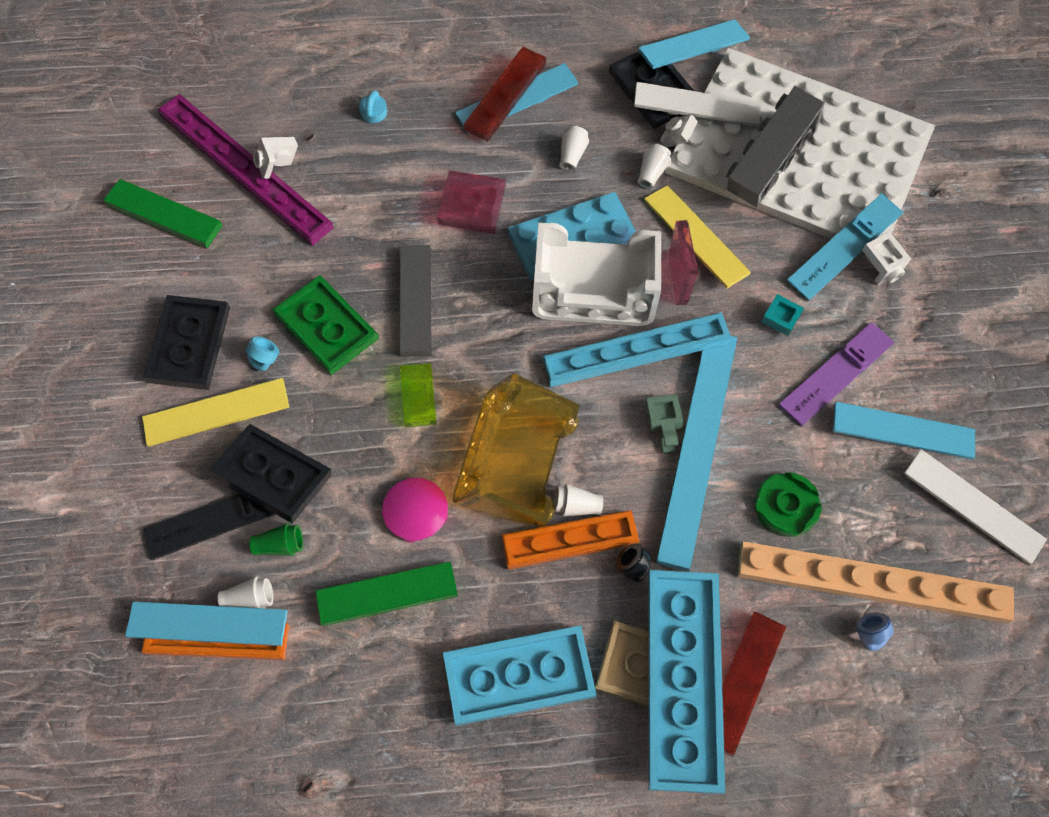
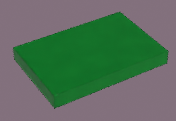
M321 275L272 309L274 316L330 375H333L379 339L378 333Z

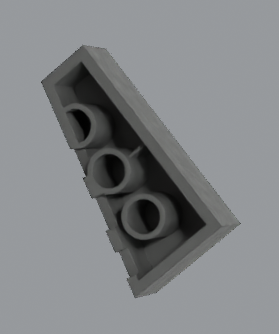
M796 86L792 88L788 95L784 93L775 106L777 111L772 118L767 116L761 124L759 136L756 140L751 139L745 146L742 153L744 157L739 163L734 162L726 174L728 178L727 190L757 208L776 184L779 178L777 172H785L790 166L795 153H800L805 147L808 137H813L816 133L825 102Z

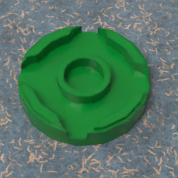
M792 472L770 475L761 483L754 498L755 512L759 521L769 531L784 537H796L807 533L818 522L822 512V503L820 504L819 493L816 487L807 478Z

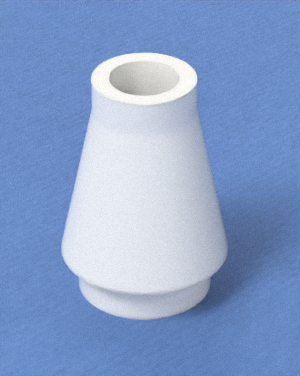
M569 126L562 133L561 161L559 166L563 170H576L577 164L589 144L588 132L578 126Z
M651 144L649 148L645 149L640 176L637 181L640 186L647 189L654 187L658 178L671 162V152L668 148L660 144Z
M565 484L564 487L557 486L553 499V511L561 513L562 517L587 514L600 515L603 509V495L594 494L569 484Z
M257 576L227 590L219 591L218 604L219 606L265 609V607L273 604V589L267 578L261 579Z

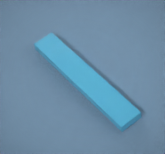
M720 312L544 355L542 358L551 388L730 344L731 335L723 314Z

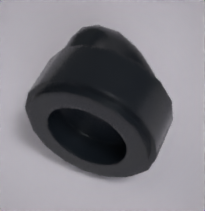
M631 544L620 552L616 563L617 569L627 578L635 582H641L646 578L650 569V553L640 544Z

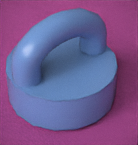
M883 613L866 614L856 623L859 638L870 651H878L884 647L894 633L889 616Z

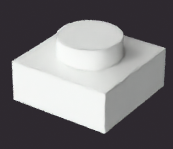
M692 114L672 118L666 124V130L660 141L666 148L688 142L698 121Z

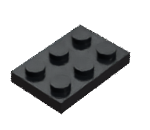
M639 52L631 54L609 66L610 75L633 103L635 101L637 82L694 91L672 63L652 69ZM638 108L654 129L669 122L674 117L682 116V114L672 115L668 114V112Z
M167 295L143 375L146 383L209 390L230 311L228 302Z
M249 424L208 469L211 478L291 524L294 523L331 477V468L252 424Z

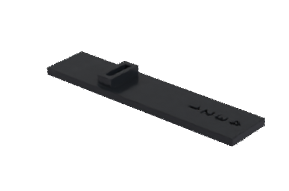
M236 494L144 528L143 532L151 559L156 560L275 514L243 495Z

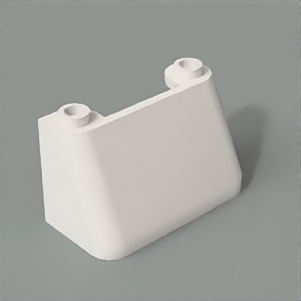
M538 223L532 311L535 316L546 320L645 326L653 322L661 294V231L639 230L630 236L628 245L568 241V232L563 226L557 223Z

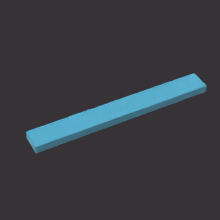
M731 336L730 344L702 350L656 564L689 572L691 568L738 337Z

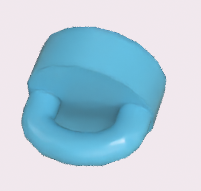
M372 91L370 95L362 98L359 102L360 115L364 121L377 123L384 120L387 116L386 101L379 96L378 91Z
M258 336L252 337L246 347L248 361L257 371L267 370L280 353L278 347L272 341Z

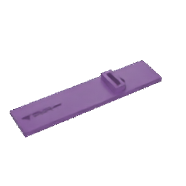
M871 322L780 402L778 406L802 427L895 342Z

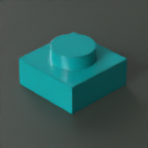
M777 294L761 322L789 336L804 307Z

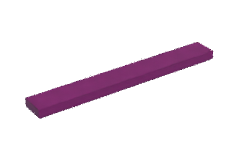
M178 94L158 109L160 116L311 246L334 228L333 223L276 174L271 172L269 179H263L259 168L255 167L253 155L181 94Z

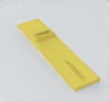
M668 185L644 199L648 206L726 289L750 275L751 272Z
M276 379L142 416L146 445L148 447L290 408L284 379Z

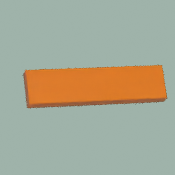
M632 510L501 535L508 570L623 548L635 543L639 544Z
M288 623L285 624L282 646L144 639L141 652L145 655L285 660L289 625Z

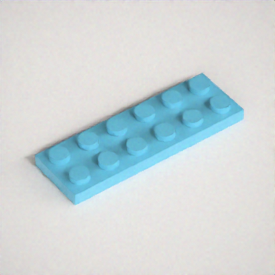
M650 570L648 573V791L725 794L719 574L660 570Z

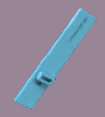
M734 19L639 47L638 52L649 66L655 69L704 53L719 51L721 48L747 41L750 36Z
M566 63L455 113L469 135L577 86L578 81Z
M881 193L787 281L809 301L862 252L867 243L878 238L904 212Z
M841 402L834 403L833 432L972 460L975 458V429Z
M133 602L125 637L282 646L288 611L283 609Z

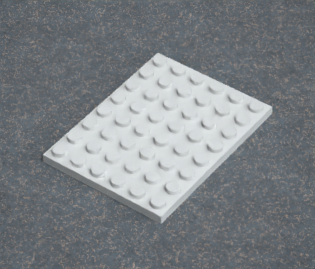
M728 48L705 93L761 102L759 127L695 117L698 123L688 142L676 146L670 157L671 162L665 169V173L832 239L881 193L899 209H902L935 125ZM796 86L825 102L819 126L813 137H808L806 145L801 152L795 153L785 172H777L779 178L776 184L756 208L727 190L728 178L726 174L734 162L739 163L744 157L742 153L747 143L751 139L756 140L759 136V128L767 116L772 118L777 111L775 106L784 93L788 95L792 88ZM897 220L891 226H889L880 236L884 235L889 231L892 234Z

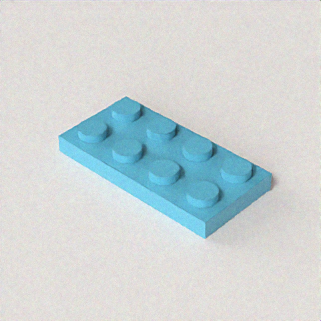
M615 192L508 227V236L530 281L534 280L538 223H557L563 226L568 232V241L628 245L630 236L636 232Z
M581 625L443 652L455 726L596 698L597 696Z

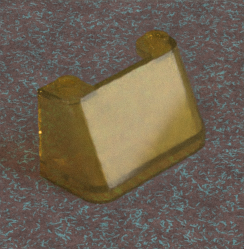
M515 373L492 386L481 404L454 489L453 503L468 509L536 527L546 525L551 520L555 509L554 505H552L551 496L545 494L559 440L568 434H573L578 426L579 418L577 414L580 405Z

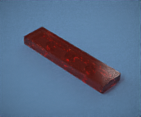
M522 47L466 120L464 130L488 142L546 65V57Z
M756 611L752 613L722 683L724 753L731 757L735 755L787 627Z

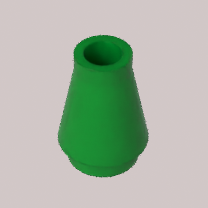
M286 523L261 534L253 535L249 541L250 550L254 556H294L296 552L303 550L301 528L299 525Z

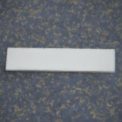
M640 82L636 84L634 107L668 112V114L672 115L692 114L694 117L757 127L760 125L761 102Z
M922 449L904 472L906 477L1028 565L1034 562L1047 540Z

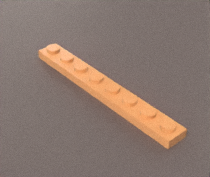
M744 541L740 545L739 578L1007 624L1014 621V587Z

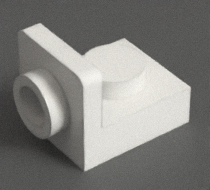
M268 137L260 139L258 149L254 151L253 159L255 167L259 168L263 179L270 178L273 166L292 164L298 147L295 137Z
M890 231L867 243L862 249L880 273L874 280L877 285L887 280L890 283L898 280L905 274L904 268L911 260Z

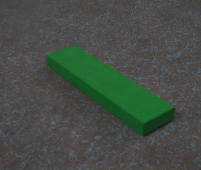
M122 179L118 180L103 200L107 207L206 249L223 227L218 219Z
M451 561L316 590L322 627L458 597Z

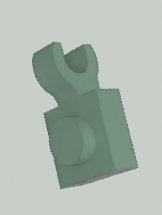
M678 395L646 398L645 407L650 432L660 431L663 454L676 453L675 446L678 445V437L675 429H681L684 423Z

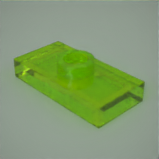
M431 363L400 366L405 428L437 425Z

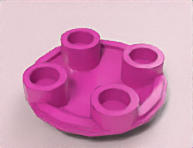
M408 478L398 482L388 491L383 501L382 516L386 526L394 535L407 543H413L417 540L433 536L442 528L448 519V502L444 492L434 482L424 478Z

